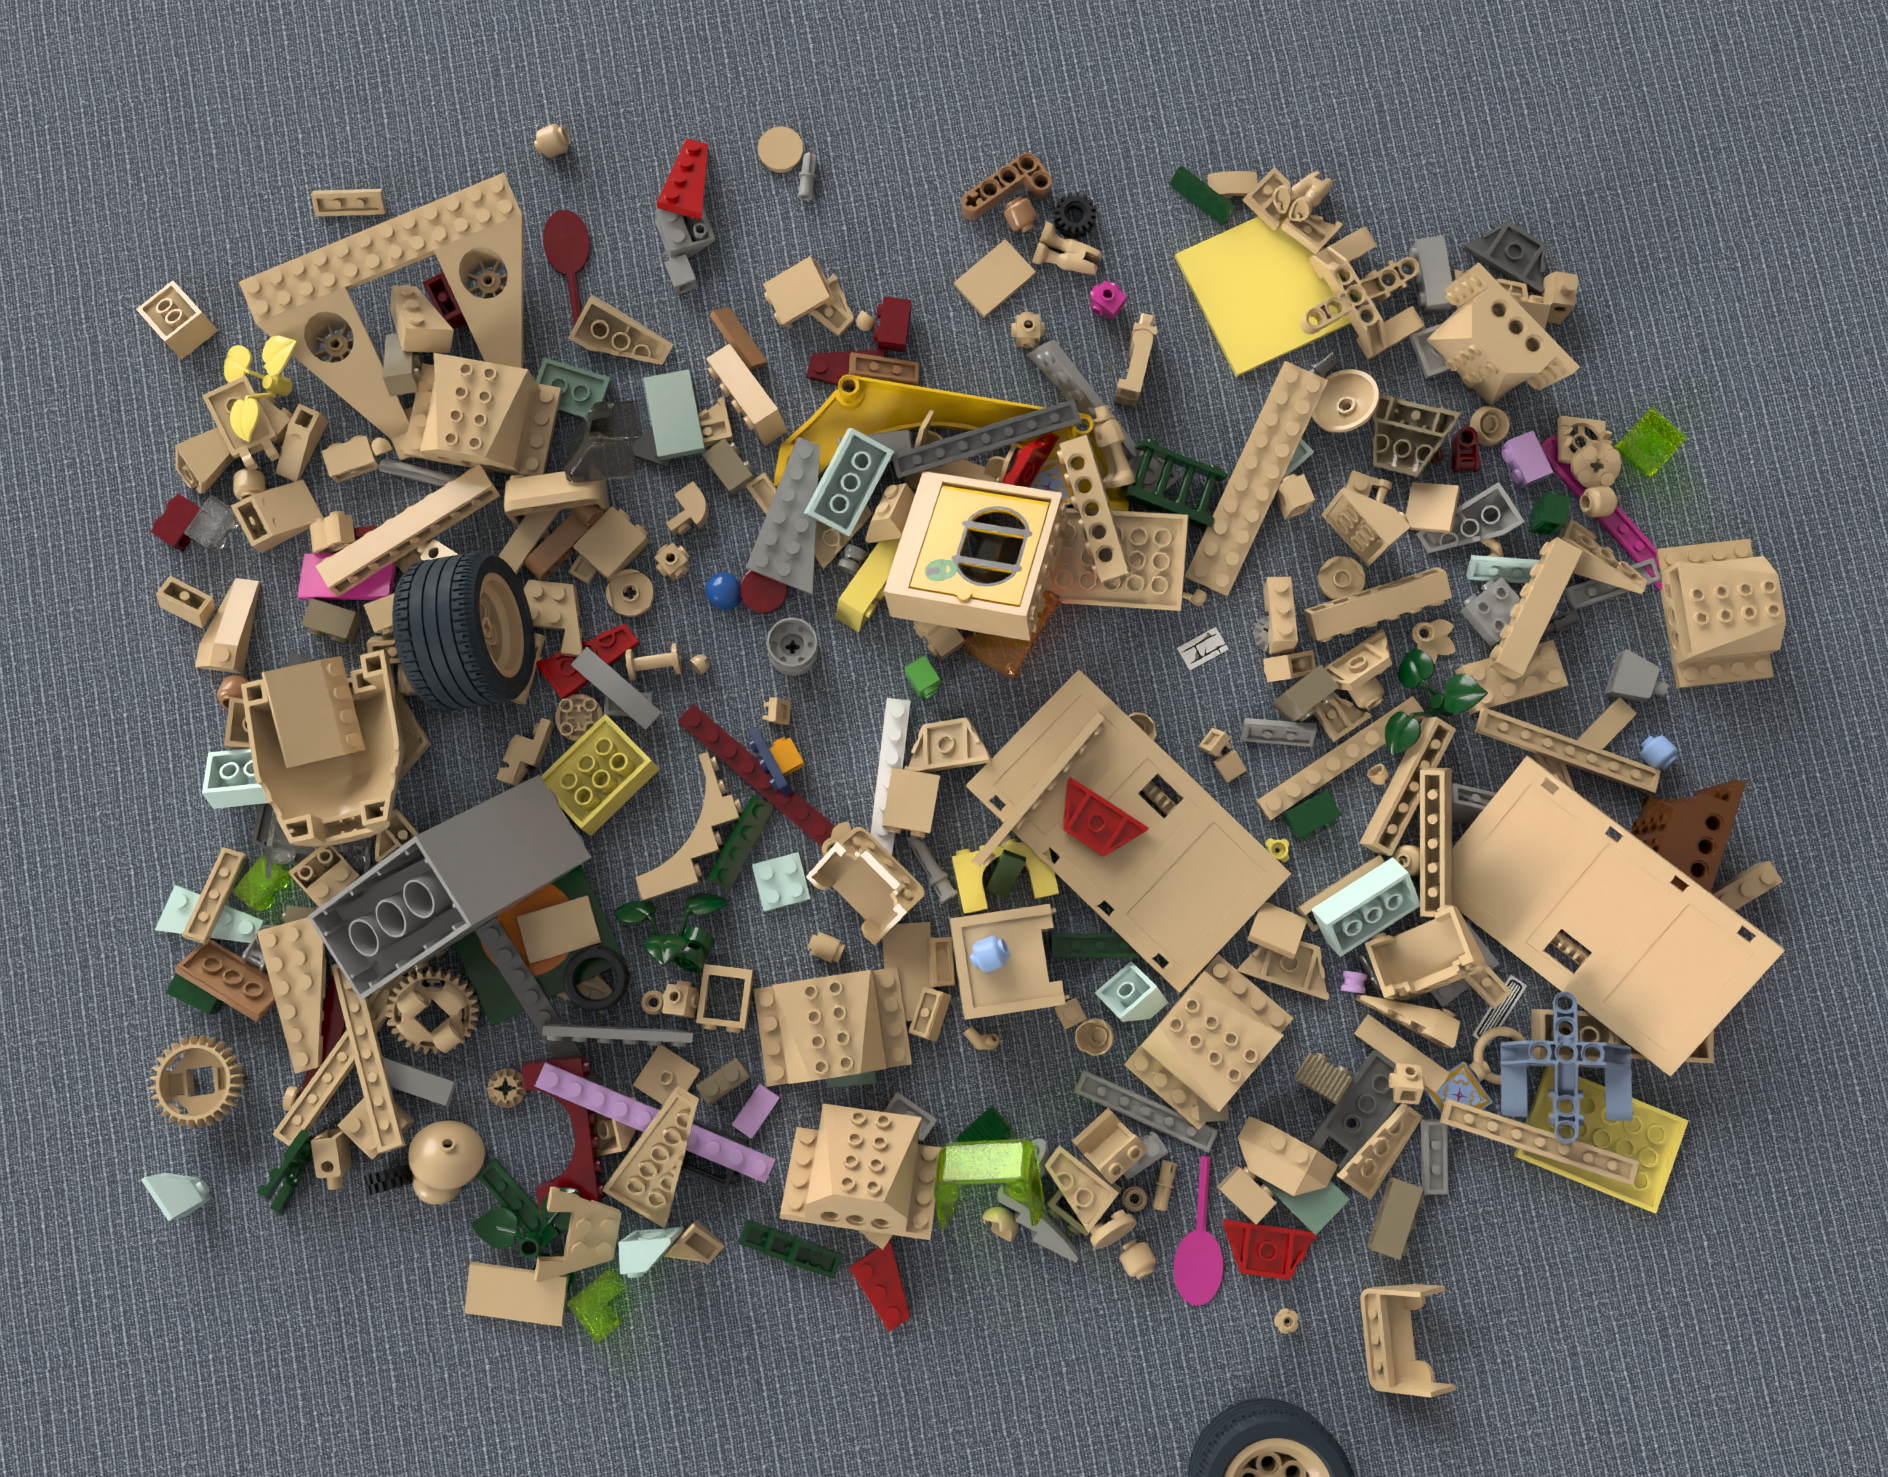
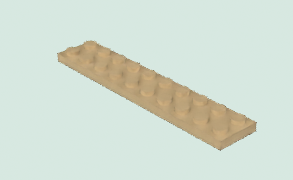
M1284 361L1212 516L1214 517L1212 527H1207L1184 576L1185 578L1224 596H1228L1328 382L1327 379Z

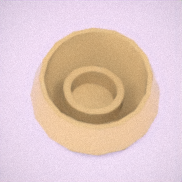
M1483 406L1473 414L1470 427L1477 431L1478 443L1489 447L1502 442L1509 431L1510 423L1506 413L1501 409L1493 406Z

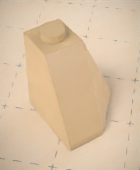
M218 427L175 445L176 470L187 486L191 489L197 487L196 490L200 494L205 493L234 460Z

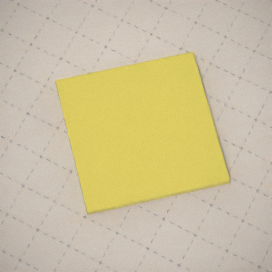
M1289 210L1281 214L1280 224L1275 231L1258 216L1175 254V259L1236 377L1351 325L1346 315L1315 334H1307L1301 329L1300 321L1311 308L1334 296L1325 278L1323 277L1320 280L1308 261L1315 253L1280 228L1283 221L1289 216ZM1337 274L1338 280L1343 282L1340 275ZM1329 305L1330 312L1338 314L1337 308ZM1309 317V322L1312 325H1318L1316 318Z

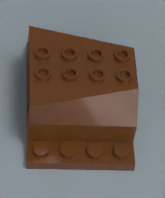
M1735 779L1698 790L1693 797L1680 799H1661L1645 796L1638 820L1634 821L1631 833L1711 893L1746 782ZM1676 875L1671 881L1682 891L1689 886Z

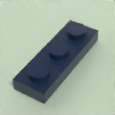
M757 727L749 730L748 732L752 739L748 742L754 753L760 752L762 759L759 762L765 773L770 771L773 776L769 781L775 792L780 790L784 797L790 795L793 792Z

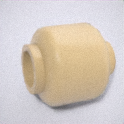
M554 123L536 132L534 145L539 154L543 153L547 158L551 159L568 150L570 137L563 126L560 127Z
M246 467L236 472L233 477L234 495L238 499L243 500L253 494L266 491L264 474L256 469L249 471Z
M1608 486L1590 487L1580 497L1581 510L1586 516L1591 518L1610 516L1618 503L1615 492Z
M1375 676L1362 687L1354 691L1348 690L1349 695L1359 708L1370 710L1383 701L1384 689Z
M1412 845L1398 847L1391 858L1393 857L1407 870L1410 876L1419 875L1420 848Z
M1132 1240L1123 1246L1124 1251L1119 1259L1130 1277H1137L1139 1280L1155 1270L1153 1266L1156 1264V1258L1146 1242L1137 1243L1136 1240Z

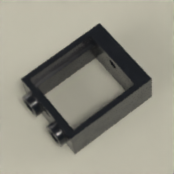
M694 1119L693 1124L744 1146L748 1143L746 1139ZM686 1150L681 1171L725 1189H728L731 1184H736L740 1172L729 1168L726 1178L705 1171L687 1163L691 1152Z

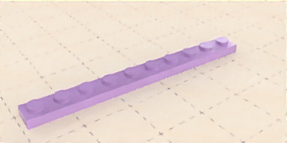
M545 1062L535 1084L537 1088L642 1132L646 1130L660 1111ZM694 1124L692 1125L687 1151L766 1183L775 1158Z

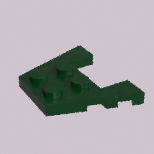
M302 1129L283 1154L285 1159L279 1169L274 1167L270 1172L269 1176L271 1179L267 1186L261 1185L256 1192L261 1198L270 1202L282 1182L281 1189L269 1207L272 1212L280 1216L283 1215L298 1183L301 1181L308 1163L313 1160L311 1147L313 1137Z

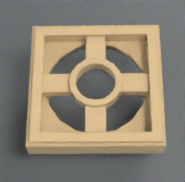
M1560 416L1557 419L1558 462L1571 464L1575 453L1568 446L1571 445L1575 451L1581 449L1575 444L1576 437L1583 438L1586 445L1592 441L1612 444V441L1608 440L1612 432L1606 430L1605 421ZM1576 426V435L1569 436L1573 427ZM1585 427L1594 432L1597 440H1590L1585 435ZM1596 459V462L1591 463L1590 466L1601 467V463H1599V459Z

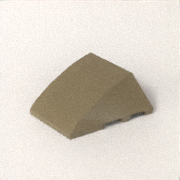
M1380 394L1378 407L1375 414H1373V421H1375L1373 466L1419 477L1463 413Z

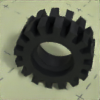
M1071 192L1068 193L1067 198L1064 195L1061 197V201L1058 200L1055 207L1054 222H1056L1055 227L1057 229L1060 228L1062 235L1067 233L1066 237L1070 238L1071 235H1074V239H1078L1080 234L1084 237L1086 232L1090 233L1092 227H1094L1096 206L1093 205L1091 198L1087 200L1086 194L1080 197V192H1076L1075 196ZM1072 208H1077L1083 212L1084 218L1082 221L1074 223L1067 219L1066 213Z
M408 1164L363 1176L368 1196L412 1184Z

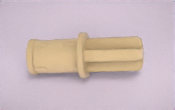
M1162 1160L1158 1182L1155 1181L1157 1188L1153 1208L1156 1210H1167L1171 1188L1174 1189L1172 1185L1177 1163Z

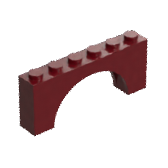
M585 1054L525 1061L521 1065L524 1090L541 1091L555 1098L569 1114L575 1132V1149L568 1168L556 1178L541 1182L536 1188L539 1213L542 1200L549 1194L550 1187L574 1188L580 1192L581 1198L601 1203L602 1198H605V1192L602 1191L605 1185L600 1183L599 1173H602V1160L597 1158L596 1151L600 1145L598 1134H594L593 1124L597 1122L596 1112L535 1087L545 1062L588 1080V1075H591L590 1061H586Z

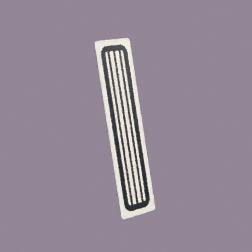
M1510 975L1505 984L1512 993L1496 1009L1491 1007L1488 1009L1474 1031L1473 1036L1479 1039L1487 1030L1502 1026L1527 987L1526 984Z

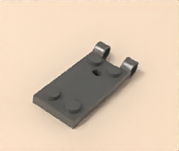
M1376 1049L1371 1051L1354 1075V1083L1341 1102V1105L1338 1107L1334 1104L1317 1129L1312 1132L1305 1142L1308 1146L1319 1151L1326 1139L1330 1137L1347 1150L1336 1163L1338 1165L1336 1168L1338 1172L1347 1165L1385 1123L1398 1104L1394 1102L1393 1088H1389V1074L1394 1073L1396 1064ZM1351 1118L1356 1121V1125L1353 1128L1347 1125V1121Z

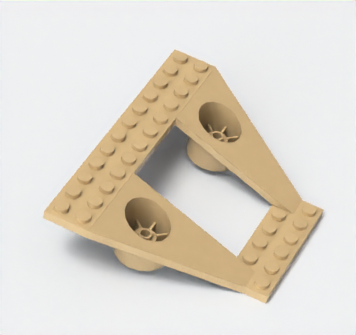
M504 173L239 282L256 325L270 337L282 336L298 341L292 356L391 439L402 463L415 458L403 454L413 406L404 410L398 395H389L383 380V364L348 290L436 254L484 361L523 368L524 217ZM494 267L493 271H486L485 268ZM500 268L507 271L506 274L498 276ZM483 270L479 277L475 276L479 271ZM471 281H477L478 285L470 288ZM507 281L505 287L501 285L502 282ZM480 291L483 292L481 298L473 295ZM342 329L341 334L334 333V331ZM349 330H351L353 337L347 340L346 336ZM331 334V336H329L327 340H324L325 336ZM320 344H325V349L319 351ZM330 355L328 362L320 360V358Z

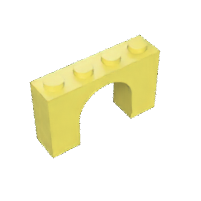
M1010 839L1002 848L998 846L992 852L996 855L993 860L998 859L1004 849L1026 857L1024 867L1029 874L1034 900L1059 894L1055 872L1023 841L1017 842V839ZM970 849L956 851V856H952L964 915L988 909L982 884V875L986 866L982 864L978 868L971 862L979 851L970 852ZM1048 849L1044 854L1052 861L1050 850Z

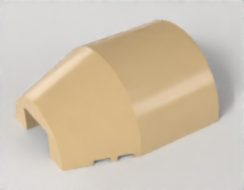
M384 649L360 655L362 669L350 671L351 678H348V683L365 750L349 755L286 768L263 679L241 684L254 776L266 794L267 802L273 807L277 815L276 819L290 844L298 846L342 844L376 835L387 829L390 825L405 746L390 657Z

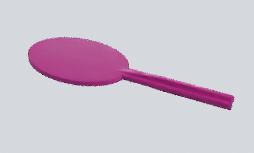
M1204 1155L1201 1156L1196 1230L1188 1233L1180 1242L1173 1265L1177 1290L1182 1298L1192 1305H1203L1209 1302L1216 1294L1223 1275V1257L1220 1246L1216 1239L1206 1231L1211 1156Z

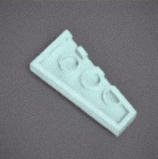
M175 885L155 930L183 934L200 894ZM225 905L211 938L251 943L257 930L264 926L266 921Z

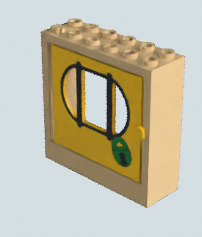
M923 471L883 591L890 616L1031 641L1033 632L1036 633L1038 630V613L1043 612L1044 593L1049 591L1050 572L1056 568L1057 557H1055V554L1062 547V530L1066 531L1068 525V517L1065 516L1067 504L1063 503L1062 493ZM995 512L1015 516L1023 523L1025 529L1021 530L973 521L984 514ZM973 530L1024 539L1017 563L1012 565L961 556L968 531ZM959 565L1012 574L999 582L989 584L978 583L967 578L959 569Z

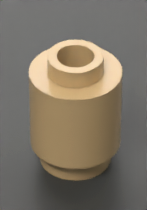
M819 931L818 935H812L807 948L812 949L811 955L831 963L832 961L838 963L845 945L840 943L841 940Z

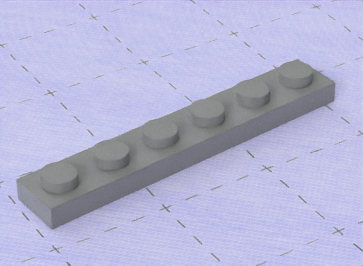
M543 1023L542 1036H547V1040L562 1041V1037H572V1041L587 1042V1038H597L598 1043H612V1039H622V1044H637V1040L647 1041V1045L660 1046L663 1041L672 1042L671 1046L686 1047V1043H692L693 1032L689 1030Z

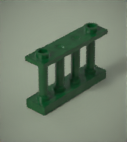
M1145 439L1137 443L1135 449L1144 453L1135 477L1136 482L1122 487L1119 497L1159 513L1189 515L1188 524L1202 530L1212 527L1214 517L1209 516L1206 511L1215 482L1227 479L1229 474L1223 472L1222 468L1217 465H1206L1161 447L1155 440ZM1152 456L1165 460L1156 490L1151 493L1144 490L1143 483ZM1175 464L1185 468L1186 471L1177 498L1171 501L1165 498L1166 495L1164 493L1173 465ZM1198 473L1207 477L1198 507L1191 509L1186 507L1185 501L1194 474Z

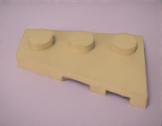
M867 504L850 536H845L816 520L814 556L822 570L830 564L872 516Z

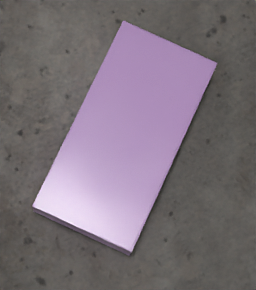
M759 1084L732 1126L752 1139L780 1097L762 1084Z

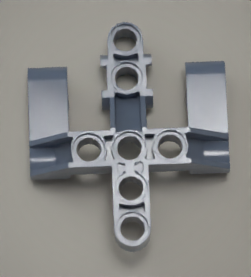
M1560 992L1554 998L1553 1041L1524 1040L1501 1043V1116L1527 1117V1066L1554 1067V1089H1549V1098L1553 1099V1114H1549V1124L1554 1125V1134L1558 1142L1564 1145L1574 1143L1579 1134V1126L1584 1125V1115H1580L1579 1099H1583V1090H1578V1069L1580 1067L1604 1068L1606 1120L1632 1121L1631 1046L1606 1042H1578L1577 1000L1570 992ZM1565 998L1572 1003V1007L1569 1010H1562L1557 1002ZM1562 1023H1567L1572 1027L1573 1032L1570 1035H1563L1559 1032L1558 1026ZM1537 1047H1541L1546 1050L1547 1057L1542 1060L1536 1059L1532 1051ZM1562 1048H1568L1572 1051L1573 1058L1567 1061L1563 1060L1558 1052ZM1595 1049L1600 1057L1597 1061H1589L1585 1057V1051ZM1569 1101L1573 1105V1111L1569 1114L1562 1113L1559 1109V1103ZM1563 1126H1569L1572 1128L1574 1136L1571 1139H1564L1561 1137L1559 1129Z

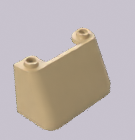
M855 827L842 837L806 876L817 889L828 890L830 887H833L866 920L862 924L861 930L864 937L874 946L924 896V889L921 884L862 827Z
M1444 905L1437 909L1438 912L1434 915V920L1396 936H1386V933H1379L1374 935L1371 941L1365 943L1384 998L1398 1002L1408 1001L1478 973L1488 967L1480 948L1457 907Z

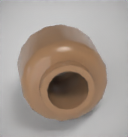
M1020 196L1005 205L1007 209L1004 211V217L1013 231L1021 230L1025 233L1035 226L1033 222L1037 219L1038 215L1029 199H1022Z
M230 675L223 679L217 692V699L222 707L227 710L229 709L230 697L243 699L241 684L248 683L247 678L241 675Z

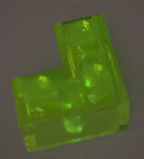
M612 1267L566 1303L596 1344L621 1324L607 1303L624 1290L626 1286Z

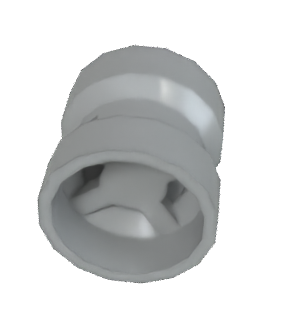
M847 544L844 549V558L840 559L838 568L849 574L856 575L861 568L862 562L866 560L868 553L859 547Z

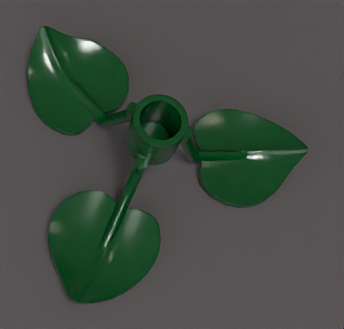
M1409 650L1399 666V681L1403 686L1410 689L1418 687L1421 683L1424 688L1433 694L1430 700L1432 711L1414 712L1409 716L1402 711L1393 714L1385 727V742L1391 754L1397 755L1417 742L1421 734V726L1414 717L1429 715L1436 717L1439 713L1449 717L1453 714L1463 713L1478 704L1488 692L1474 678L1467 674L1453 676L1446 684V694L1435 691L1425 682V680L1433 676L1435 671L1432 658L1422 650Z
M701 893L689 897L685 901V906L688 909L685 911L679 936L675 934L660 935L655 920L651 916L656 912V907L650 902L631 901L621 905L613 912L616 919L625 924H639L646 919L650 921L656 936L646 939L644 948L653 959L665 966L667 963H674L672 958L686 947V940L683 938L689 915L691 913L695 916L710 915L725 907L728 901L709 893Z
M569 1187L559 1188L560 1191L569 1194L571 1192L581 1198V1194L577 1189ZM547 1194L540 1205V1213L549 1220L538 1233L532 1232L522 1238L520 1231L516 1230L518 1225L517 1216L506 1207L490 1209L473 1221L472 1227L477 1235L492 1247L499 1249L509 1248L514 1244L516 1235L518 1238L517 1243L520 1244L519 1252L523 1257H551L549 1253L539 1252L543 1247V1238L541 1236L552 1222L558 1229L567 1230L569 1228L571 1212H548L547 1202L549 1194ZM556 1253L552 1257L564 1256V1253ZM574 1272L566 1274L569 1275L568 1290L572 1284Z

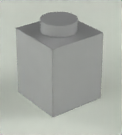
M686 254L672 256L668 261L664 262L677 295L698 288Z

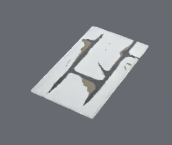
M1215 627L1177 649L1189 670H1192L1228 650V647Z

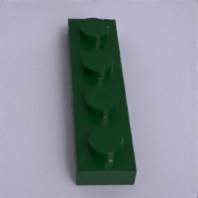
M752 794L709 874L708 881L730 891L775 806Z
M1051 933V958H1142L1117 933Z
M497 1158L477 1174L478 1180L498 1203L515 1213L518 1219V1226L526 1235L532 1232L538 1233L549 1220L539 1213L538 1205ZM553 1223L541 1236L543 1238L541 1250L561 1233Z

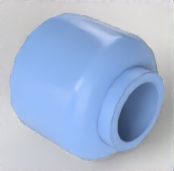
M1663 735L1655 738L1650 736L1641 744L1643 750L1640 753V757L1652 768L1665 771L1678 759L1676 756L1677 748Z
M992 935L976 942L970 957L975 968L980 967L983 972L990 973L1007 964L1010 952L1003 938L999 939Z

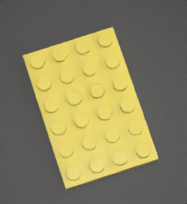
M1546 1066L1525 1124L1554 1133V1125L1549 1124V1114H1553V1099L1549 1098V1089H1554V1067ZM1578 1076V1090H1583V1099H1579L1580 1115H1584V1125L1579 1126V1134L1576 1141L1640 1161L1634 1184L1630 1185L1520 1148H1516L1514 1156L1656 1214L1688 1120L1632 1098V1121L1606 1120L1605 1086ZM1562 1101L1559 1103V1109L1562 1113L1569 1114L1573 1111V1105L1569 1101ZM1563 1126L1559 1129L1561 1136L1570 1139L1574 1136V1132L1569 1126Z

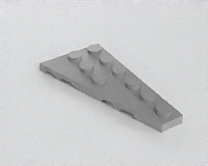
M1055 339L1033 348L1026 354L1064 394L1067 401L1074 399L1076 407L1082 414H1087L1092 419H1097L1094 408L1104 406L1105 404ZM1121 426L1126 438L1121 443L1122 450L1126 459L1133 458L1141 451L1135 449L1136 444Z
M798 437L746 569L812 595L816 520L804 514V511L818 486L820 445Z

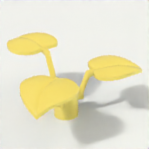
M273 336L266 342L262 353L263 361L266 363L264 368L269 374L266 376L248 369L252 362V355L246 347L237 345L228 351V357L224 363V376L226 380L230 383L245 376L247 373L263 379L262 385L268 392L248 395L244 401L237 400L234 403L230 414V422L234 432L241 439L251 442V435L259 420L260 406L254 399L275 398L276 394L281 396H288L290 394L292 381L280 375V373L289 361L298 341L282 336Z

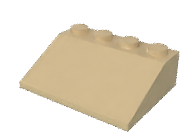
M1344 487L1321 514L1367 567L1387 552L1411 527L1408 524V518L1402 512H1398L1393 507Z
M342 656L262 672L286 768L365 750Z

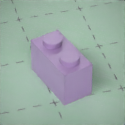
M1533 430L1508 440L1501 447L1502 457L1506 463H1509L1512 470V478L1516 484H1519L1520 489L1544 480L1553 473Z

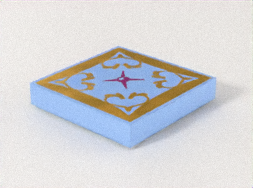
M1059 458L1044 464L1030 488L1060 492L1063 496V503H1066L1067 507L1073 505L1071 497L1075 496L1073 488H1068L1064 474L1068 473L1066 465H1061Z
M1464 1061L1448 1070L1450 1074L1437 1093L1432 1092L1427 1087L1425 1089V1093L1441 1115L1446 1098L1481 1110L1493 1103ZM1449 1126L1451 1130L1456 1129V1127Z

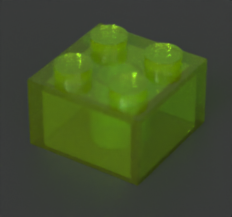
M1651 407L1641 415L1613 448L1644 476L1650 478L1661 469L1686 441L1688 436L1655 408Z

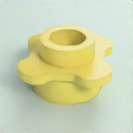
M1272 838L1266 840L1265 845L1270 854L1283 863L1289 860L1288 840H1274Z

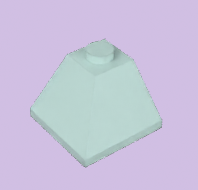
M1132 961L1095 992L1122 1022L1151 1019L1168 1004V1001L1158 987Z
M161 1173L141 1179L168 1221L186 1217L212 1199L209 1194V1186L206 1182L196 1177Z

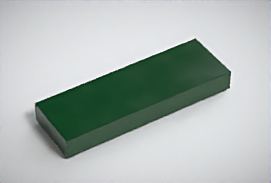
M1183 166L1176 170L1169 184L1223 226L1228 222L1236 207Z

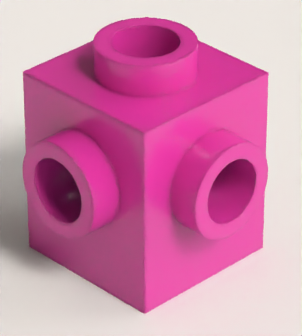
M1104 280L1100 286L1097 284L1092 289L1089 295L1091 297L1089 306L1096 315L1104 316L1112 322L1125 305L1127 295L1121 292L1122 290L1117 284Z

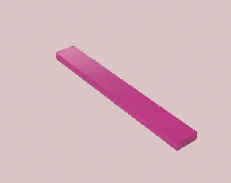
M1552 434L1540 446L1553 472L1580 501V497L1588 488L1577 482L1571 472V464L1558 462V438ZM1618 505L1610 516L1595 517L1636 564L1654 558L1657 568L1659 567L1655 546ZM1648 565L1643 566L1652 578L1655 577L1653 570ZM1662 580L1654 583L1659 590L1662 589Z

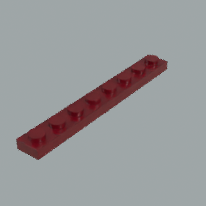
M692 704L677 721L820 846L831 836L832 830L835 827L794 790H792L793 793L786 797L783 796L780 790L775 792L769 781L773 777L770 771L765 773L757 758L697 706Z

